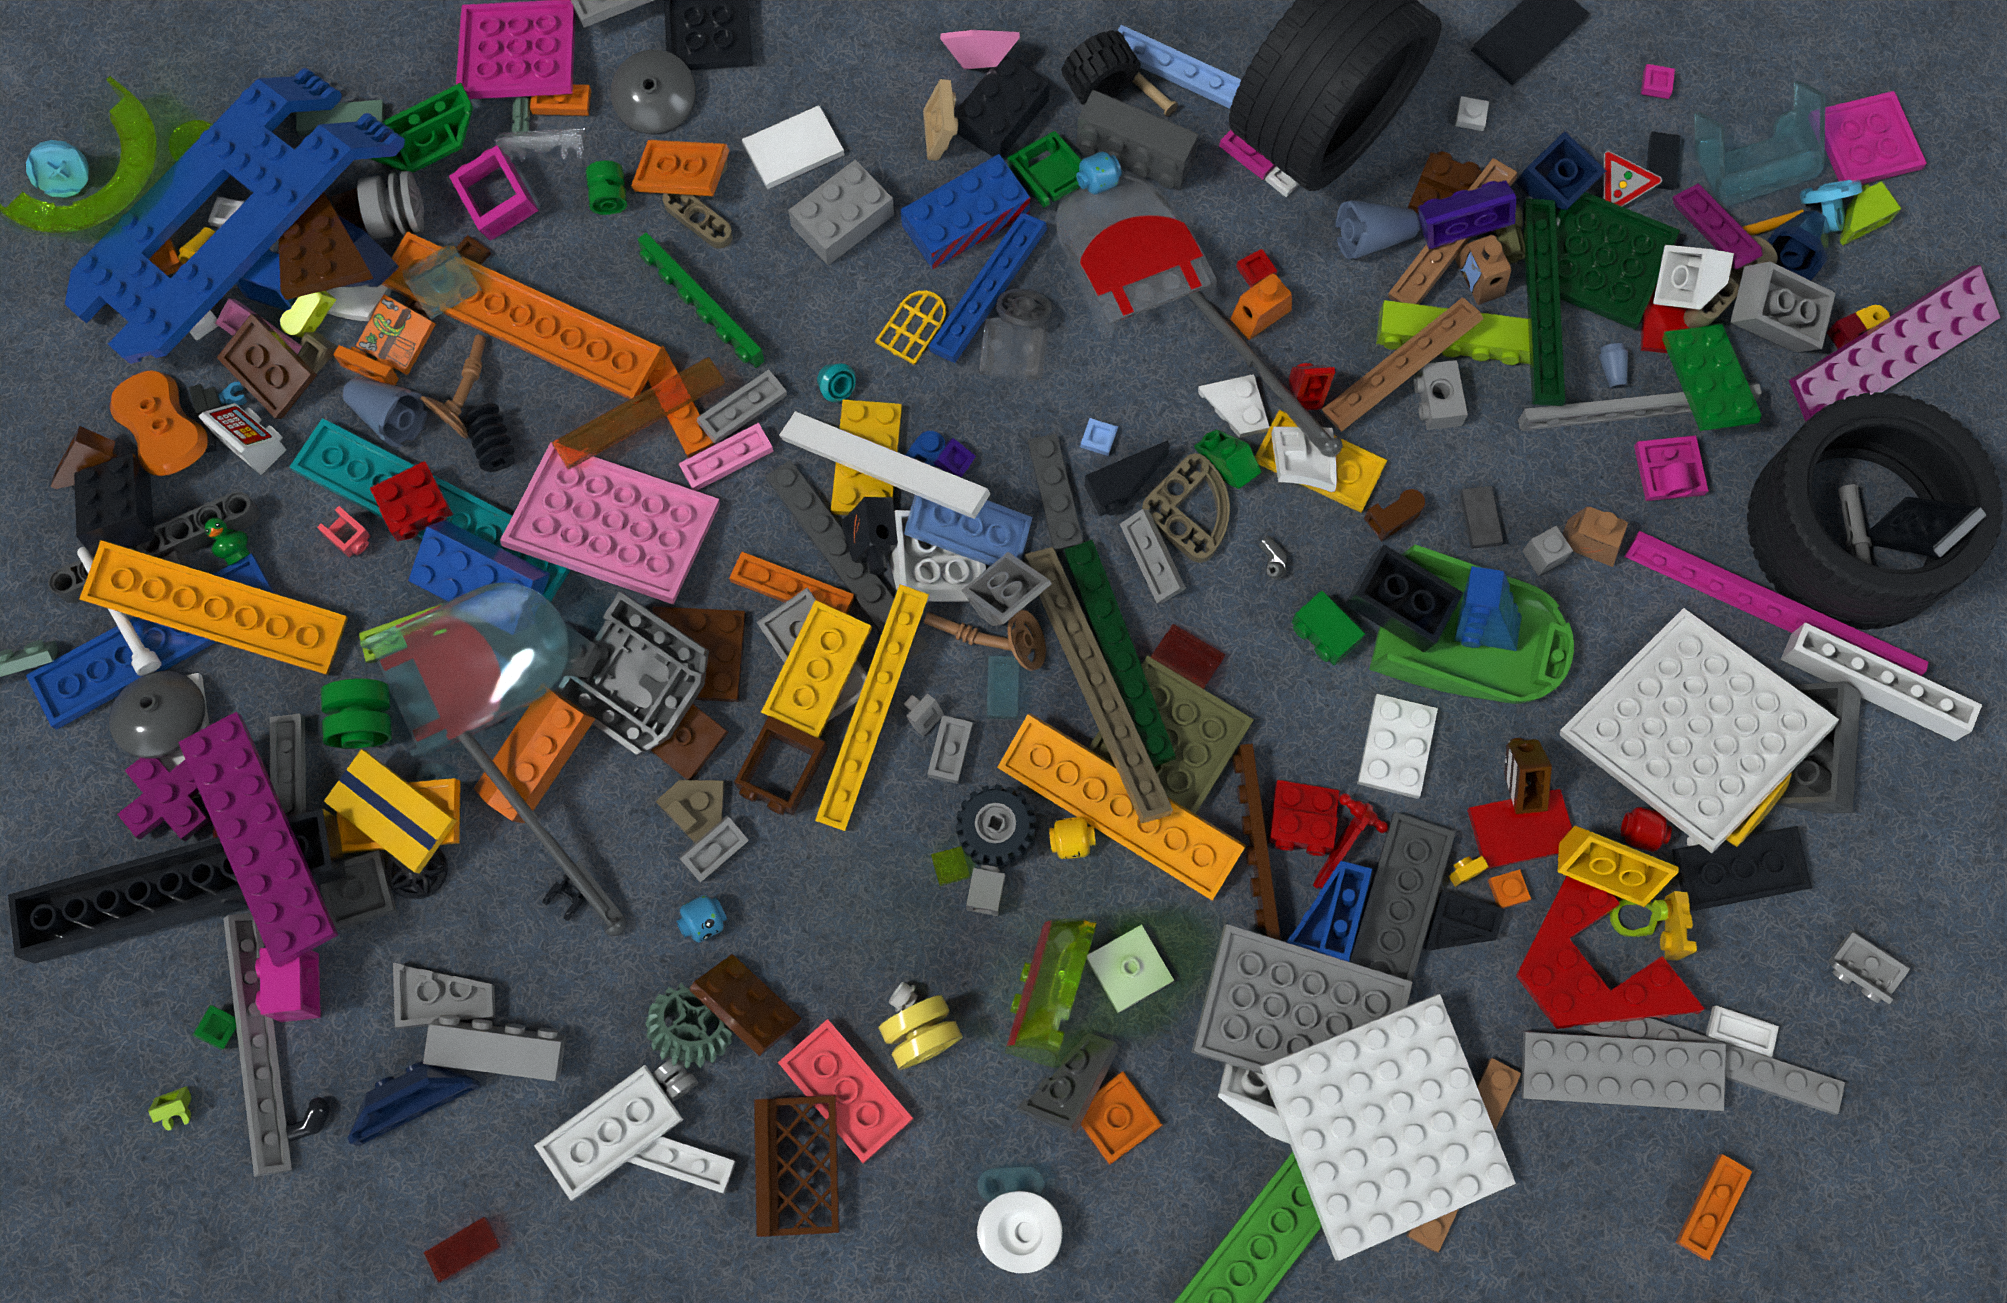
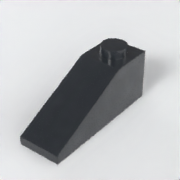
M1168 441L1085 476L1084 486L1099 516L1106 513L1112 516L1125 508V505L1130 502L1168 457L1170 448Z

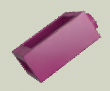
M498 145L485 150L481 156L468 164L460 166L456 172L449 176L476 227L490 241L539 211L510 157ZM502 167L516 194L482 215L468 187Z

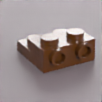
M1440 151L1437 154L1431 152L1408 209H1413L1415 213L1419 214L1418 206L1423 205L1428 200H1441L1451 197L1458 191L1469 190L1482 173L1480 167L1474 162L1462 164L1454 161L1453 157L1444 151Z

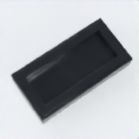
M1651 132L1646 170L1662 178V182L1654 188L1675 189L1677 185L1681 135Z

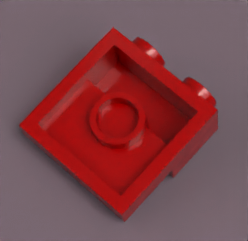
M426 461L370 487L379 506V511L397 542L412 539L427 526L444 521L447 517L453 515Z
M1277 780L1268 843L1275 844L1276 849L1283 851H1293L1294 847L1307 849L1306 853L1313 856H1325V853H1331L1334 849L1338 819L1336 814L1340 790Z

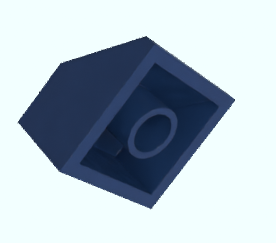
M1564 131L1526 167L1516 183L1533 199L1555 200V207L1567 210L1606 170Z

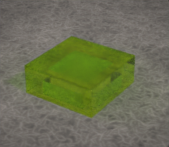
M962 846L931 854L939 886L970 878Z

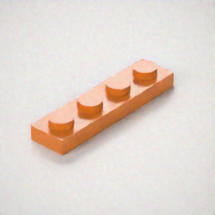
M663 345L661 348L664 352L651 373L648 382L687 457L690 458L715 444L697 423V417L700 414Z
M742 551L729 577L730 582L784 603L807 587L817 601L845 614H848L854 600V594Z

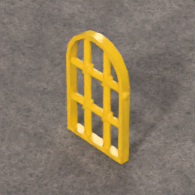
M916 291L909 294L899 304L895 313L876 338L875 343L892 352L893 355H897L915 365L944 323L946 306L943 300L937 294L930 291ZM923 295L914 308L906 304L911 298ZM930 296L935 298L937 303L927 316L920 312V307L926 298ZM941 305L943 316L940 322L933 319V315ZM904 307L909 310V316L902 326L899 327L893 321ZM916 314L923 318V323L913 335L906 331V327ZM928 322H930L936 328L927 341L920 339V334ZM892 327L896 330V334L887 345L880 340L888 328ZM904 334L909 337L910 342L901 353L892 347L900 335ZM916 341L923 345V347L913 360L906 356V354Z

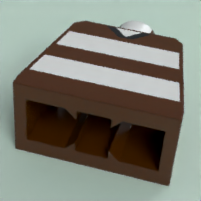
M1514 738L1506 744L1504 775L1516 814L1548 811L1552 765L1540 741L1536 739L1524 740L1522 738ZM1527 780H1529L1531 785L1530 787L1525 788V786H1529L1527 783Z

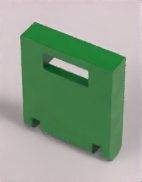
M1056 131L1051 132L1007 158L1009 168L1044 208L1050 205L1049 198L1056 202L1080 188L1076 174L1079 172V164L1082 160ZM1047 150L1051 154L1029 167L1028 161Z

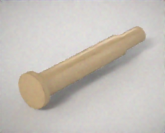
M1138 72L1132 82L1164 110V115L1168 117L1177 109L1178 103L1169 100Z

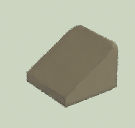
M305 332L300 342L302 348L298 356L317 373L333 356L337 346L317 332Z

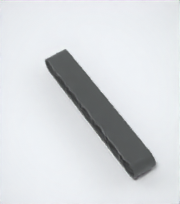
M238 491L155 526L154 540L128 549L161 558L175 550L184 556L216 541V539L209 537L205 532V524L209 519L220 518L226 523L227 529L241 531L257 522L260 511L247 494ZM246 506L242 513L237 514L239 508ZM189 531L185 538L180 539L184 532ZM160 543L158 549L151 552L152 548ZM78 560L54 571L49 577L48 586L53 593L67 603H78L82 601L79 598L88 572L81 560ZM70 582H72L71 587H70L69 589L65 590V587L67 586V584H69Z

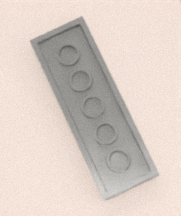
M1523 1031L1521 1097L1524 1099L1724 1111L1726 1044Z

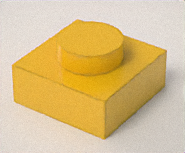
M1468 856L1453 865L1456 870L1449 875V878L1453 885L1457 887L1481 874L1489 866L1483 856L1475 860Z

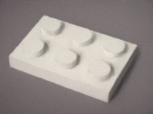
M1376 694L1357 784L1419 799L1438 708Z

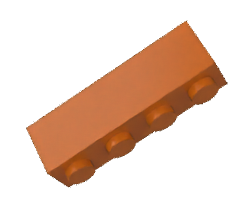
M545 684L492 760L532 811H534L595 720L590 714ZM484 772L473 789L489 806L512 822L525 823Z

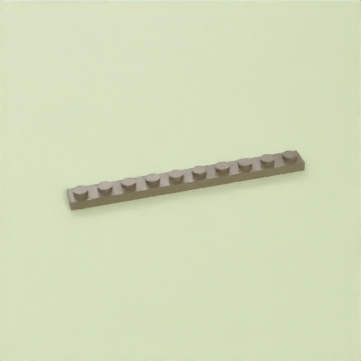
M1050 547L1025 554L1024 563L1048 578L1052 583L1039 594V597L1141 824L1169 816L1173 808L1054 548Z

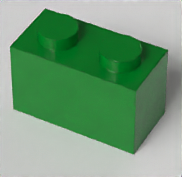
M1322 590L1295 613L1291 622L1294 625L1295 633L1303 640L1308 639L1315 646L1314 650L1319 658L1325 662L1330 661L1333 666L1352 651L1365 635Z

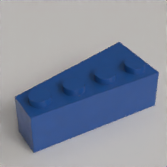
M1471 567L1459 609L1455 641L1461 642L1463 646L1478 648L1482 645L1517 651L1522 616L1520 613H1517L1518 606L1517 603H1513L1514 595L1513 592H1509L1510 585L1504 571Z

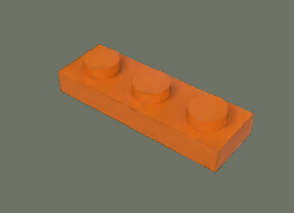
M1719 1154L1675 1243L1704 1260H1710L1752 1171L1724 1154Z

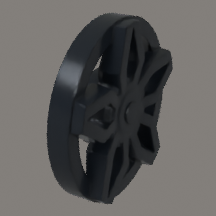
M438 847L435 851L440 861L430 859L420 874L413 872L391 854L387 863L386 874L393 890L409 899H423L437 892L445 882L448 873L447 859L442 850ZM396 864L398 868H401L403 870L398 871L394 876L393 869L394 865ZM432 864L441 866L440 868L431 871ZM440 874L436 883L430 888L428 877ZM402 876H406L405 881L396 884ZM424 881V891L422 892L418 883ZM412 883L417 893L405 892L401 888L407 887Z

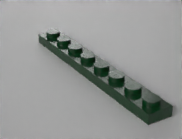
M1526 198L1523 204L1532 404L1563 406L1565 402L1555 200Z
M1093 539L1064 549L1108 669L1153 767L1175 760V752Z

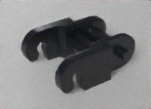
M565 874L562 877L564 880L560 884L556 882L542 903L548 905L551 897L554 898L557 893L563 894L573 903L563 917L568 921L571 918V914L575 913L582 905L583 901L581 898L583 894ZM568 884L578 891L575 896L564 890Z

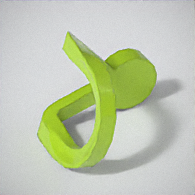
M1623 899L1619 901V907L1610 912V921L1613 928L1625 937L1652 935L1657 921L1666 920L1668 917V908L1664 900H1654L1653 903L1650 901L1645 906L1652 912L1649 925L1635 930L1624 928L1620 924L1618 913L1625 905L1638 904Z

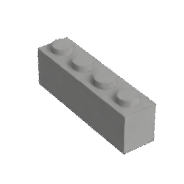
M440 1015L439 1019L436 1018L428 1025L423 1064L556 1081L561 1075L566 1036L558 1035V1030L539 1028L538 1032L527 1031L525 1026L520 1024H506L505 1027L492 1026V1021L475 1019L472 1023L460 1022V1017L453 1015Z

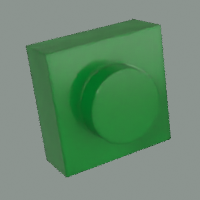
M210 1005L192 1036L223 1050L236 1029L235 1017Z

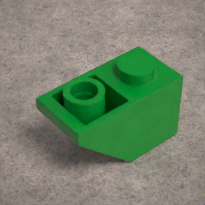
M1216 429L1207 433L1200 442L1194 445L1195 450L1205 456L1215 466L1223 481L1237 489L1243 487L1262 472L1249 444Z

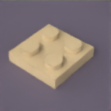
M939 80L923 110L928 160H939L944 150L948 149L951 138L958 131V119L954 118L956 94L952 92L951 80Z

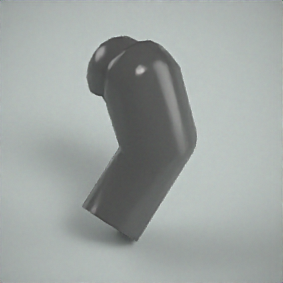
M1267 536L1258 546L1268 556L1266 574L1271 579L1277 580L1286 573L1288 557L1280 546L1270 536Z

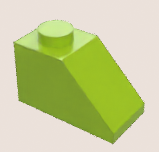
M1882 181L1871 187L1869 184L1862 186L1861 193L1853 195L1854 198L1846 209L1844 228L1840 236L1842 246L1890 223L1901 210V207Z

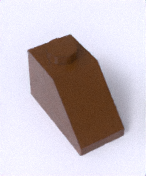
M79 426L54 472L50 487L60 489L75 485V472L116 458L117 454L113 453L116 441Z

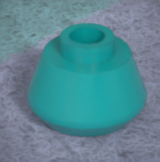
M828 364L818 373L817 384L822 396L826 400L841 402L853 392L856 384V375L854 370L847 364Z

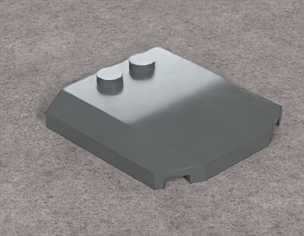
M619 591L603 616L606 619L604 625L593 640L601 654L590 676H564L555 691L594 717L593 725L636 755H643L671 738L704 687L709 650L624 592Z

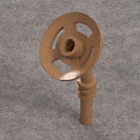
M476 335L474 337L469 358L465 359L461 373L463 378L452 401L448 399L443 404L430 397H420V400L465 439L469 436L458 416L462 413L460 409L463 407L474 381H477L480 377L483 366L481 358L486 343V338L483 335Z
M1020 610L1009 619L1008 638L978 632L976 627L972 629L971 625L966 627V623L958 624L930 612L925 617V624L955 635L956 640L962 638V642L966 643L969 641V645L975 643L1012 651L1019 664L1027 670H1037L1044 663L1046 645L1042 629L1035 617L1026 610ZM1031 649H1034V659L1030 662L1027 656L1031 653Z

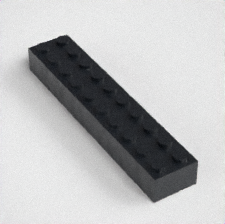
M323 808L288 817L289 824L316 885L347 878L337 817ZM219 837L8 894L14 955L19 959L34 964L248 905Z

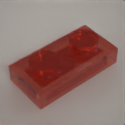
M483 1217L423 1253L438 1283H442L502 1246L487 1217Z

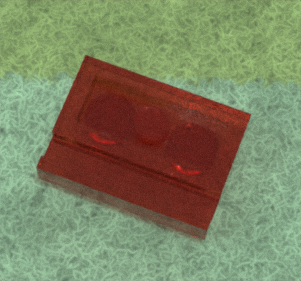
M1172 624L1151 655L1152 659L1202 689H1205L1225 657L1224 653L1175 624Z

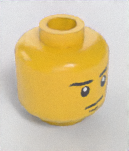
M1083 817L1058 819L1054 823V828H1049L1052 853L1057 852L1060 859L1086 857L1090 853V846L1096 845L1094 826L1088 827L1087 821Z

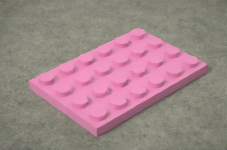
M550 442L500 542L503 547L674 605L720 506V500Z

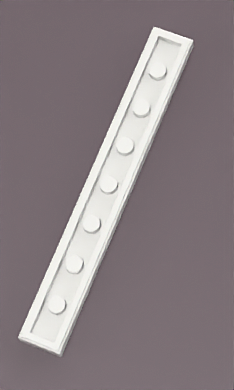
M796 411L779 434L782 440L973 519L976 518L990 496L988 488Z

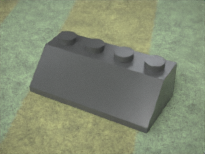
M1845 681L1792 685L1837 717L1839 721L1828 735L1791 772L1792 775L1787 790L1776 805L1823 814L1853 813L1861 693Z

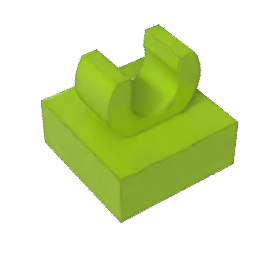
M187 1086L154 1099L148 1111L153 1123L162 1120L164 1128L168 1131L172 1130L174 1126L171 1116L178 1115L182 1118L184 1124L189 1123L191 1111L188 1106L192 1097Z

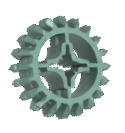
M682 983L678 985L677 991L668 987L665 995L658 994L655 1004L649 1007V1016L646 1018L645 1024L647 1026L646 1036L648 1040L652 1041L651 1047L653 1051L661 1050L660 1056L662 1060L669 1056L672 1057L671 1062L673 1066L678 1061H683L686 1069L691 1065V1062H696L699 1068L704 1065L705 1059L713 1064L716 1056H723L726 1052V1047L732 1042V1033L734 1032L705 1006L689 988H685ZM673 1013L675 1021H673L672 1026L667 1028L665 1020ZM713 1022L716 1031L708 1037L706 1030L708 1024Z

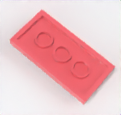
M828 1019L778 1062L806 1097L836 1096L837 1133L863 1164L913 1120L912 1116ZM829 1104L814 1105L827 1120L829 1118Z

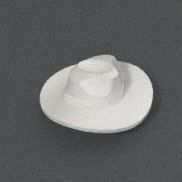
M1009 1192L996 1197L982 1211L977 1226L978 1242L985 1256L1001 1269L1014 1273H1032L1045 1268L1058 1254L1062 1242L1061 1219L1054 1206L1042 1196L1030 1192Z

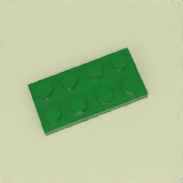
M1722 324L1666 331L1664 333L1663 343L1700 431L1759 423L1762 415Z

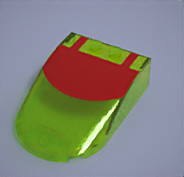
M1059 918L1044 922L1031 964L1025 962L1020 981L1025 982L1022 995L1015 993L1010 1012L1016 1015L1005 1048L1006 1054L1055 1068L1065 1033L1058 1030L1061 1018L1069 1019L1097 922L1085 918Z

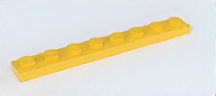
M899 584L815 821L843 831L846 830L929 594Z

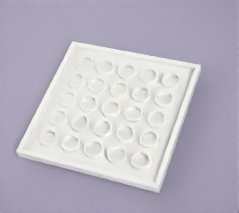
M1683 608L1560 730V736L1710 853H1713L1837 725L1839 719Z
M1440 994L1433 995L1260 1066L1335 1260L1345 1259L1516 1184Z

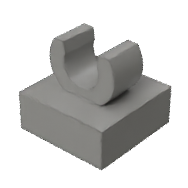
M926 694L921 701L912 695L904 703L910 709L907 715L908 720L913 728L923 737L942 718V715H945L937 701L929 694Z

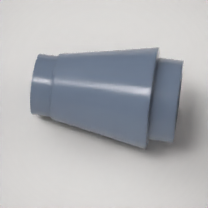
M1614 343L1601 347V354L1598 358L1609 383V388L1614 389L1627 386L1628 350L1625 349L1623 343Z

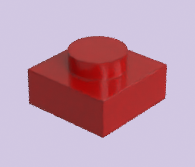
M1263 249L1239 260L1236 268L1250 288L1270 274L1274 273L1277 275L1278 272Z

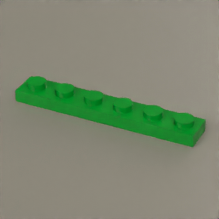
M647 232L637 239L641 249L639 255L648 266L654 264L657 267L660 278L668 286L673 284L678 289L677 294L685 304L689 305L692 303L697 308L696 313L705 324L711 323L716 328L715 332L725 344L730 342L736 348L734 351L743 363L746 364L749 361L757 368L764 362L762 349Z

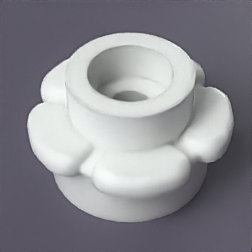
M903 981L897 987L889 1000V1004L895 1007V1012L898 1013L902 1009L905 1010L914 1004L918 996L914 993L915 985L909 986Z

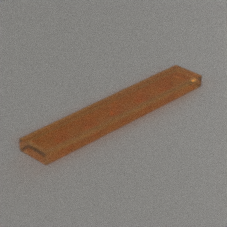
M707 357L551 443L567 470L719 388L725 384L724 378L710 357Z

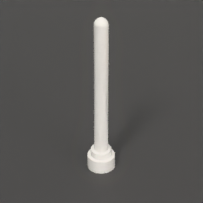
M80 547L77 554L89 573L94 557L85 547ZM108 609L133 653L131 664L137 675L144 676L156 671L161 666L158 656L155 652L150 651L149 648L144 647L127 615Z

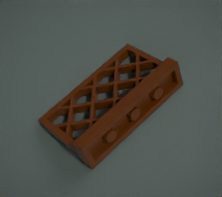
M836 1096L754 1099L756 1237L840 1233ZM828 1103L829 1118L819 1127L806 1114L815 1104ZM809 1104L803 1111L797 1106ZM791 1105L800 1114L787 1129L778 1121L777 1106ZM803 1118L817 1130L804 1145L790 1133ZM828 1125L829 1136L823 1131ZM778 1127L784 1132L779 1138ZM820 1134L830 1143V1152L821 1161L807 1149ZM786 1136L801 1148L788 1163L778 1154V1145ZM803 1152L817 1164L805 1179L791 1167ZM829 1158L830 1170L824 1165L829 1160ZM778 1161L784 1165L780 1172ZM820 1168L830 1176L831 1186L822 1196L808 1183ZM787 1170L801 1182L789 1197L779 1189V1179ZM804 1186L818 1198L806 1214L792 1201ZM830 1192L831 1204L827 1200H825V1198L830 1194ZM779 1195L785 1200L780 1207ZM821 1203L831 1211L832 1226L819 1227L809 1218ZM789 1204L802 1218L793 1228L780 1229V1213ZM805 1220L812 1226L799 1228Z

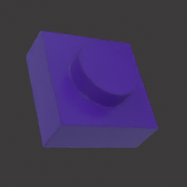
M952 438L947 442L933 463L941 470L961 478L976 456L956 439Z

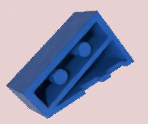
M1340 861L1286 943L1349 962L1371 880L1372 869Z

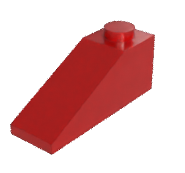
M1302 363L1292 367L1289 376L1290 392L1306 410L1322 409L1335 375V367L1313 365L1311 363Z

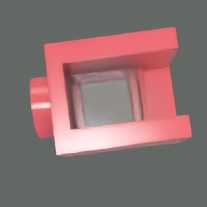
M338 506L335 511L339 518L328 529L322 523L317 528L325 538L350 558L353 554H361L368 547L369 541L367 540L371 536L363 526Z

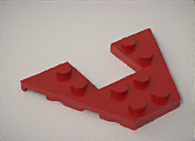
M1568 876L1565 877L1516 974L1517 979L1554 1027L1562 1029L1577 1025L1590 1026L1614 1021L1628 1022L1652 1017L1665 1018L1671 1015L1700 1014L1705 1008L1663 956L1610 991L1570 939L1618 908L1620 903L1613 894Z

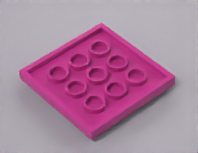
M548 0L462 5L456 84L461 82L469 99L573 94L576 11L571 1Z

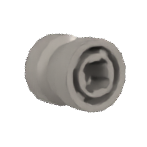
M671 1058L657 1068L653 1075L658 1083L664 1084L666 1094L671 1102L692 1090L698 1084V1081L692 1073L686 1071L683 1061H678L673 1066Z

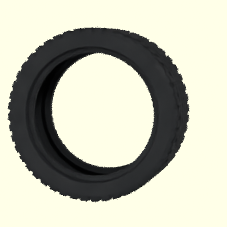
M1295 0L1293 6L1289 7L1284 13L1283 18H1280L1275 25L1276 27L1271 30L1266 41L1262 43L1258 53L1252 59V63L1248 66L1246 74L1241 79L1240 86L1236 90V95L1230 107L1229 126L1231 131L1307 191H1317L1331 184L1363 155L1365 150L1372 145L1373 141L1387 127L1412 92V89L1416 86L1435 51L1434 49L1438 44L1441 33V20L1417 0Z
M1874 392L1871 395L1870 393H1863L1859 396L1846 397L1845 400H1837L1833 404L1825 406L1808 419L1763 468L1760 476L1754 483L1755 487L1751 491V499L1748 502L1747 508L1749 510L1747 513V522H1749L1747 531L1751 537L1749 542L1754 549V557L1759 561L1758 566L1762 572H1765L1766 579L1769 583H1773L1774 589L1779 594L1782 593L1791 600L1855 629H1881L1886 626H1895L1916 617L1979 570L1984 561L1990 556L1991 550L1994 549L1997 543L1996 538L2000 535L2001 527L1999 526L2003 521V514L2001 512L2004 510L2003 501H2001L2003 497L2002 489L1999 488L2000 480L1998 475H1995L1996 469L1994 464L1989 461L1990 457L1986 450L1983 451L1981 448L1982 444L1979 440L1972 437L1973 433L1968 428L1962 427L1960 421L1952 419L1949 413L1944 410H1938L1939 407L1933 404H1925L1923 400L1917 398L1914 400L1911 396H1898L1896 393H1888L1886 395L1883 392ZM1857 458L1871 461L1897 474L1912 488L1918 498L1981 507L1986 516L1940 558L1927 556L1923 567L1907 570L1876 567L1847 553L1836 544L1823 528L1812 500L1813 471L1817 463L1829 459Z

